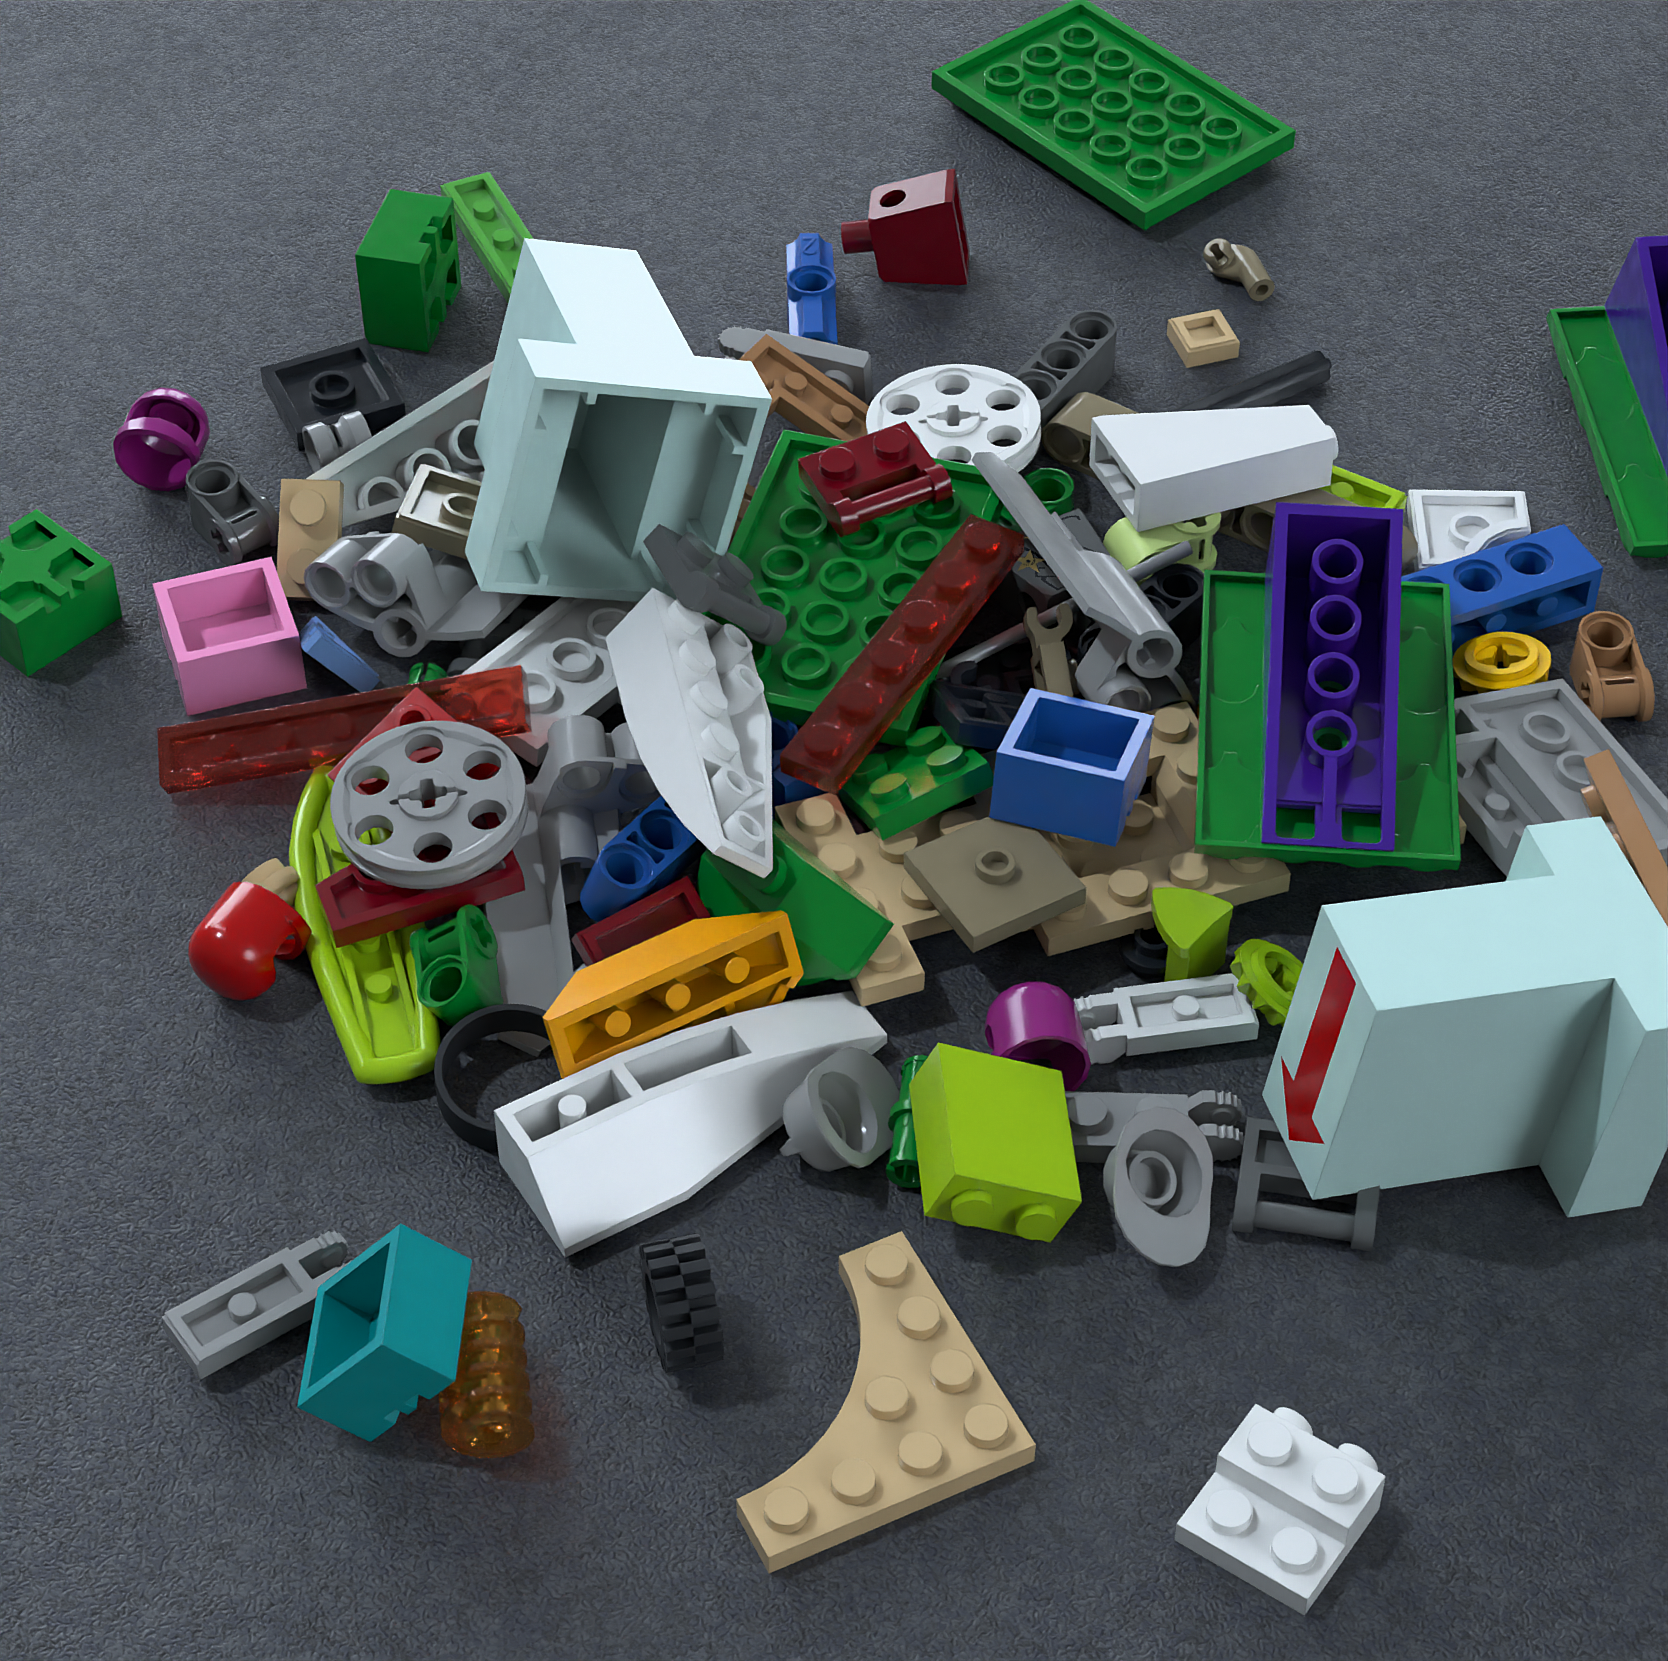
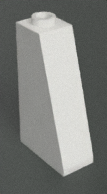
M1310 405L1102 415L1092 418L1089 466L1136 531L1140 532L1329 486L1331 484L1333 460L1338 456V441L1333 429L1323 423Z

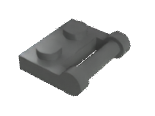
M658 524L644 539L643 543L683 606L699 613L712 612L742 627L752 640L765 646L775 645L784 636L787 623L785 616L778 610L762 603L750 584V581L754 578L752 572L738 557L728 552L722 557L711 551L693 533L686 532L682 536L661 524Z
M1247 1117L1232 1231L1252 1234L1253 1227L1348 1241L1351 1242L1350 1249L1372 1252L1380 1185L1359 1190L1358 1193L1319 1199L1355 1205V1214L1257 1200L1258 1190L1311 1198L1275 1121Z

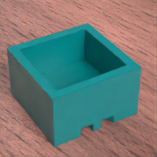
M400 1223L321 1284L317 1290L297 1408L371 1442L395 1425L400 1411L409 1415L416 1410L418 1395L431 1399L455 1382L472 1259Z

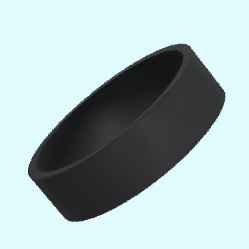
M500 1004L486 1007L460 1020L442 1040L434 1064L437 1101L447 1124L465 1141L482 1149L498 1152L495 1124L486 1123L468 1115L449 1096L444 1084L451 1064L467 1046L495 1033L510 1031L526 1032L549 1040L543 1021V1016L547 1011L524 1004Z

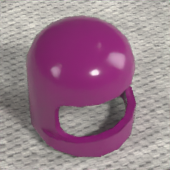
M160 387L144 393L131 406L123 426L118 429L113 441L115 459L123 473L135 483L152 490L171 491L184 487L186 485V474L191 467L199 463L209 438L210 427L206 411L191 395L178 389Z
M1028 981L1016 984L997 996L989 1006L984 1024L988 1045L993 1049L991 1055L1012 1060H1050L1053 1069L1062 1071L1064 1090L1075 1091L1088 1077L1091 1066L1084 1031L1075 1002L1060 987L1046 982Z

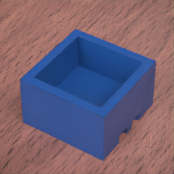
M1030 688L996 753L989 818L1116 847L1125 827L1126 816H1130L1133 801L1137 800L1146 781L1155 716Z

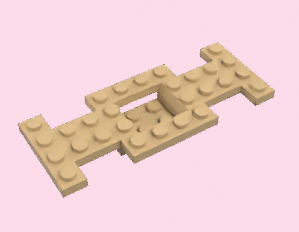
M1187 701L1142 712L1155 716L1146 777L1152 776L1151 793L1138 796L1137 800L1133 801L1132 812L1130 816H1126L1125 827L1116 847L1037 829L1087 887L1085 904L1024 930L1033 929L1047 956L1132 934L1136 929L1144 928L1143 930L1154 928L1155 921L1152 915L1151 899L1152 891L1158 887L1197 890L1230 902L1233 906L1289 890L1291 873L1284 862L1273 858L1260 857L1221 859L1207 854L1194 853L1198 719ZM997 750L980 754L989 762L993 775ZM993 786L965 799L968 806L933 815L883 841L873 831L856 835L835 791L775 807V821L894 923L858 976L854 979H849L862 1007L924 990L925 972L909 941L952 930L953 928L904 869V852L988 817ZM1459 815L1460 844H1463L1467 825Z

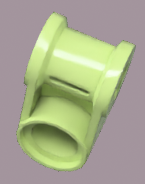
M1218 512L1186 520V523L1181 521L1137 532L1128 518L1124 517L1110 527L1105 534L1103 545L1110 556L1121 562L1124 568L1128 570L1184 541H1188L1192 547L1193 554L1173 564H1189L1197 567L1204 573V570H1212L1216 566L1217 551L1212 542L1213 535L1220 528L1221 513ZM1150 575V576H1148V577H1146V578H1144V579H1142V580L1136 582L1137 585L1140 586L1143 582H1145V581H1146L1148 578H1150L1152 575Z

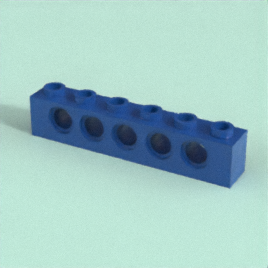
M1563 524L1492 548L1479 550L1473 554L1436 566L1427 567L1421 571L1402 576L1401 581L1449 584L1453 659L1454 653L1462 644L1477 636L1492 632H1515L1526 635L1594 612L1603 567L1567 526Z

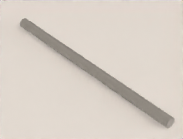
M1184 541L1128 569L1127 572L1135 582H1138L1193 554L1192 547L1188 541ZM1073 598L1062 602L1069 605L1072 614L1081 610ZM1059 604L1038 614V621L1041 626L1046 628L1058 622L1056 609ZM1023 622L943 662L936 679L949 677L952 669L961 662L975 661L977 663L1026 638L1027 635L1023 628Z

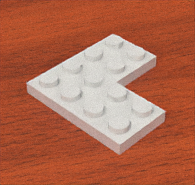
M561 597L443 688L442 706L471 725L493 734L504 742L511 751L537 767L544 761L549 749L547 734L548 729L554 722L571 715H587L597 719L617 702L622 705L606 637L638 602Z

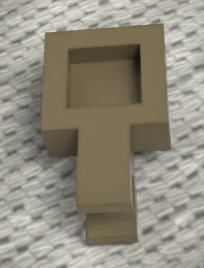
M1067 603L1059 604L1056 609L1058 626L1053 629L1041 626L1038 621L1036 607H1029L1024 615L1023 628L1030 640L1033 652L1030 662L1035 689L1069 697L1079 695L1080 691L1077 687V679L1075 678L1078 666L1075 659H1067L1064 641H1062L1073 623V615Z

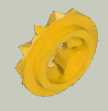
M1492 632L1472 638L1456 650L1452 659L1453 677L1459 679L1461 690L1468 692L1478 691L1479 694L1548 681L1549 669H1551L1549 649L1541 641L1515 632ZM1503 661V666L1507 667L1504 669H1497V662Z

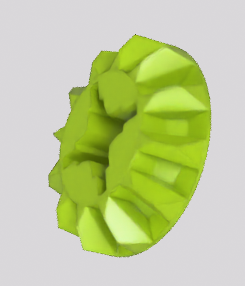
M1261 939L1247 940L1234 952L1235 959L1230 965L1233 975L1239 980L1236 987L1239 992L1248 996L1252 1002V1009H1259L1265 1014L1269 1024L1274 1026L1280 1023L1284 1027L1303 964L1292 953L1278 945Z

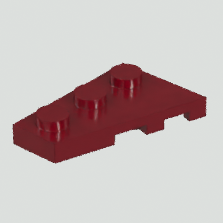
M487 812L477 816L471 825L478 829L488 830L501 825L497 813ZM431 845L421 850L417 858L427 863H435L448 857L452 850L444 845ZM512 849L500 862L486 872L452 886L433 889H409L392 886L371 878L351 863L316 884L315 888L335 946L340 948L457 912L468 904L476 906L525 891L523 872Z

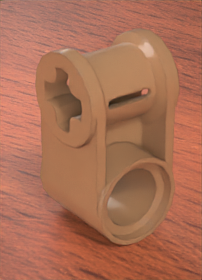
M1610 611L1589 613L1582 618L1579 624L1569 665L1570 676L1572 677L1578 697L1599 721L1604 718L1634 716L1638 722L1651 720L1655 701L1652 676L1644 665L1632 625L1623 616Z

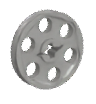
M453 721L411 723L396 727L371 739L355 751L343 765L335 779L330 797V810L336 837L349 861L360 871L377 881L409 889H433L452 886L486 872L513 849L525 828L529 810L524 773L520 762L511 749L499 738L481 728ZM422 747H435L442 751L438 758L427 763H417L409 759L412 752ZM490 763L500 768L495 776L486 780L471 779L466 775L473 766L478 764ZM379 778L388 782V786L377 794L362 795L355 791L356 787L367 779ZM436 799L435 807L424 808V801ZM487 812L499 813L505 817L503 823L493 829L483 830L471 825L477 816ZM382 827L393 832L389 839L378 845H367L358 840L365 831L372 828ZM431 845H444L452 850L448 857L435 863H427L417 858L421 850Z

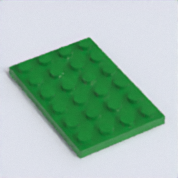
M1072 0L932 71L933 90L1143 230L1148 229L1294 148L1296 130L1088 0Z
M783 429L727 552L738 557L750 569L754 577L750 584L762 603L778 610L785 616L787 623L784 636L775 645L765 646L752 640L742 627L709 611L701 614L721 625L732 624L748 637L752 644L751 652L758 676L764 685L763 693L767 707L772 712V717L782 722L789 720L795 725L907 748L905 740L916 730L928 699L930 683L936 679L1004 504L975 465L932 457L936 465H943L950 477L953 488V496L936 504L930 500L923 501L862 523L858 532L840 537L799 477L798 459L847 441Z

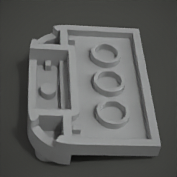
M1563 678L1454 699L1459 815L1467 825L1466 829L1503 874L1508 876L1527 825L1590 818L1580 793V789L1590 786L1583 759L1607 749L1610 750L1666 865H1668V799Z

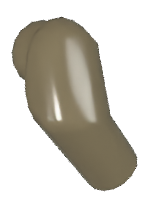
M1222 238L1214 239L1205 246L1203 257L1207 262V268L1215 276L1242 283L1250 298L1255 301H1263L1272 295L1275 288L1274 282L1252 249L1242 245L1230 244L1226 239Z

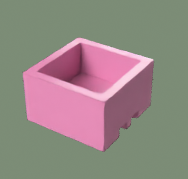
M272 557L153 583L162 637L169 659L172 662L174 675L178 681L187 716L307 688L299 633Z

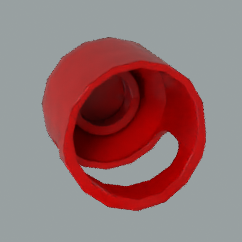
M234 882L225 890L192 933L188 946L189 962L194 973L202 983L215 993L233 1000L254 999L266 992L275 983L274 957L281 960L296 958L305 949L312 930L302 916L277 894L250 882ZM289 935H292V936L294 937V939H286V938H287Z

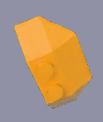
M779 910L694 919L577 971L543 1016L561 1078L564 1079L616 1054L671 1033L732 1014L782 1003L788 989H794L804 974L788 914Z

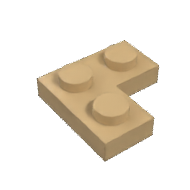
M281 479L277 574L287 600L315 601L305 587L304 572L309 564L339 538H342L344 484L340 480Z

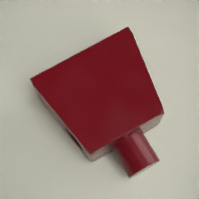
M946 169L874 188L870 196L868 219L843 221L841 223V240L844 254L874 252L879 278L885 282L967 285L970 250L955 169Z

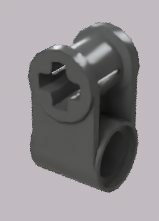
M206 460L190 468L186 474V487L192 525L195 531L200 533L214 548L216 554L226 566L240 564L242 556L267 544L271 547L278 546L279 515L269 500L264 496H260L237 472L233 465L222 460Z

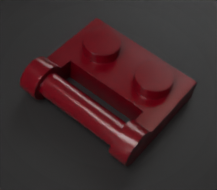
M906 421L798 459L799 477L840 537L858 532L860 524L926 500L936 504L953 496L951 480L942 464L936 465Z

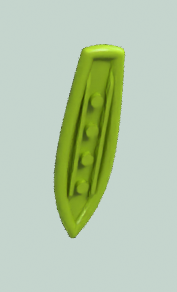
M321 760L316 764L302 791L293 818L289 847V866H293L298 872L296 874L299 875L294 901L295 911L302 916L312 930L305 949L328 1013L356 1080L362 1084H388L406 1081L434 1070L436 1054L441 1044L439 1017L424 1006L417 996L415 961L410 948V935L413 931L426 927L425 921L336 948L321 910L315 885L350 865L351 862L345 856L338 843L331 816L330 797L334 782L327 774L334 767L328 762ZM372 828L365 831L358 840L363 844L378 845L389 839L392 833L386 828Z

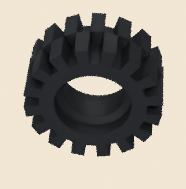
M694 1233L640 1244L639 1262L643 1275L641 1276L642 1285L646 1295L645 1303L650 1316L652 1336L655 1337L657 1355L660 1357V1364L662 1369H664V1373L722 1362L724 1360V1346L722 1343L724 1339L723 1330L719 1319H721L720 1310L716 1303V1289L714 1281L711 1279L709 1260L706 1258L705 1247L700 1239V1235Z

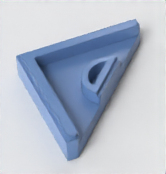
M317 616L312 617L299 632L301 648L307 654L365 696L380 681L377 678L379 675Z

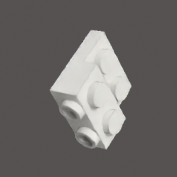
M1255 1404L1219 1452L1215 1473L1177 1522L1174 1540L1305 1616L1379 1510L1386 1476L1378 1472V1467L1373 1457L1361 1447L1344 1443L1336 1449L1313 1436V1431L1308 1421L1296 1411L1280 1407L1272 1413Z

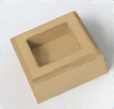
M1219 309L1168 319L1167 336L1186 368L1238 357L1240 342Z

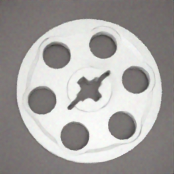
M938 365L919 369L901 376L885 386L875 396L866 416L867 434L906 421L933 458L963 460L968 462L967 464L974 465L971 459L975 453L993 452L1017 473L1033 459L1041 442V412L1033 392L1021 381L1005 372L978 365ZM950 388L965 390V392L957 395L940 393ZM997 404H1012L1016 406L1006 411H998L991 408ZM899 408H911L916 410L914 413L908 415H896L891 413L893 410ZM1001 439H1010L1018 442L1007 447L992 444Z

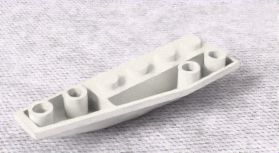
M652 588L606 637L625 718L636 748L659 793L683 825L713 854L765 878L773 870L771 717L763 693L764 685L758 676L751 652L752 644L748 637L732 624L721 625L703 614L683 606L678 598L675 600Z
M853 991L787 1001L732 1014L686 1028L616 1054L494 1110L499 1162L563 1256L567 1257L689 1199L784 1124L783 1105L787 1097L807 1078L809 1072L834 1052L847 1047L862 1049L872 1055L887 1044V1033L866 1007L861 1006Z

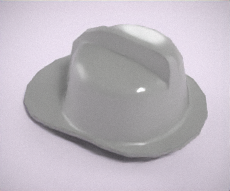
M847 1047L834 1052L809 1072L807 1078L787 1097L783 1105V1120L789 1139L779 1149L782 1155L789 1156L799 1153L808 1164L822 1172H830L850 1165L856 1168L870 1165L892 1145L893 1132L889 1129L888 1119L891 1107L899 1099V1090L893 1077L878 1059L865 1050Z
M1155 1106L1139 1111L1124 1125L1117 1146L1109 1153L1104 1166L1103 1188L1108 1202L1115 1210V1217L1124 1237L1140 1255L1157 1265L1170 1267L1185 1265L1193 1262L1206 1246L1210 1229L1213 1156L1207 1139L1191 1118L1176 1109Z

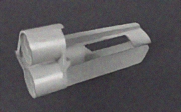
M993 452L975 453L971 461L1083 613L1093 618L1101 628L1100 633L1075 673L1077 687L1085 700L1141 713L1187 701L1197 717L1196 703L1183 679L1175 670L1183 655L1182 644L1121 562L1103 553L1085 551L1055 511L1052 514L1048 512L1019 473Z
M379 531L368 532L366 535H352L339 538L309 564L304 572L305 587L318 604L359 627L373 631L374 638L379 646L387 653L397 657L415 655L431 640L459 641L485 638L530 595L481 591L468 560L436 549L428 553L423 543L418 545L413 539L404 534H379Z
M571 715L554 722L548 729L549 749L538 776L532 784L526 785L529 807L525 828L513 847V852L523 872L525 891L483 903L484 915L491 924L498 945L496 959L501 995L504 1000L503 1004H524L547 1011L577 971L586 968L584 963L575 972L573 970L565 905L580 901L581 890L599 853L609 841L622 831L621 813L648 806L661 796L640 758L627 722L616 727L612 733H605L601 721L587 715ZM497 813L499 820L502 824L505 820V817ZM517 1031L497 1033V1039L536 1057L552 1047L549 1040L535 1034Z

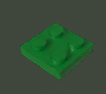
M928 726L914 731L906 738L905 744L907 748L898 746L884 754L864 756L853 762L849 767V771L833 778L841 800L883 841L992 787L994 775L989 762L971 746L955 744L942 726Z

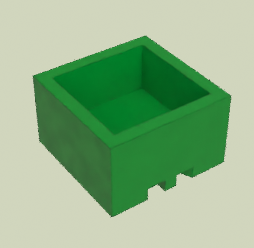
M390 189L355 254L364 334L369 344L429 353L439 333V322H444L447 316L446 305L452 306L461 288L454 202L451 197Z
M38 509L9 525L10 535L0 540V656L27 677L123 617L112 563Z

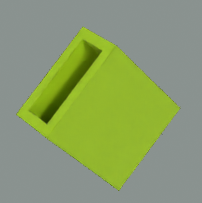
M938 1042L909 1083L924 1216L956 1222L963 1226H975L1017 1235L1029 1240L1051 1243L1082 1203L1062 1071Z

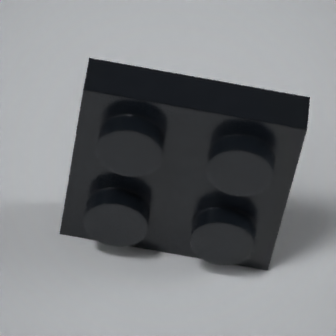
M366 338L260 367L262 385L299 451L305 450L302 437V428L304 426L322 422L327 426L337 423L342 415L360 411L367 422L369 430L374 431L392 425L406 416L403 399Z

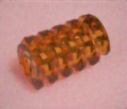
M491 1291L467 1293L455 1382L438 1393L439 1412L442 1414L440 1417L442 1438L452 1449L461 1454L477 1458H500L513 1455L527 1448L535 1439L534 1423L529 1419L532 1415V1399L527 1395L530 1390L529 1374L524 1370L527 1367V1350L522 1346L525 1342V1328L518 1320L522 1308L515 1299L503 1293Z

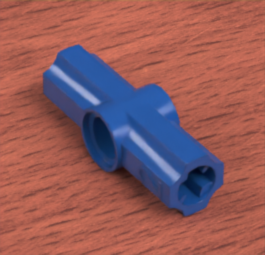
M800 233L793 243L786 245L787 325L789 334L838 345L833 246L831 243L825 242L819 233Z

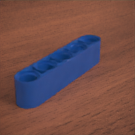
M769 711L772 732L773 772L790 761L799 744L800 734L793 722L789 720L782 722L772 717V712ZM661 795L603 847L581 890L580 902L582 908L591 919L600 922L667 887L700 857L707 847L683 825Z

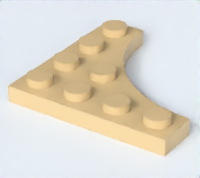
M902 1231L839 1256V1275L850 1294L860 1334L857 1370L850 1392L839 1414L821 1439L787 1471L764 1486L736 1499L737 1517L768 1573H772L1035 1461L1036 1444Z

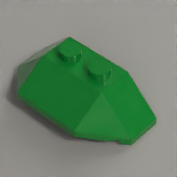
M773 819V870L765 878L713 854L708 848L701 856L695 890L711 918L779 910L787 913L804 972L796 986L810 985L831 978L837 981L856 978L894 925L893 922Z

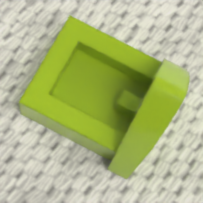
M1176 887L1155 888L1152 891L1151 899L1152 915L1158 932L1168 945L1164 982L1211 976L1225 963L1233 905L1221 898L1193 889Z

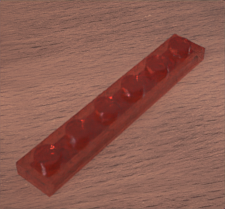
M970 514L780 754L781 772L833 795H837L1024 553V535Z
M521 665L159 727L157 728L159 784L167 794L312 770L319 766H335L415 687L419 688L457 722L481 728L497 738L532 732L527 674Z

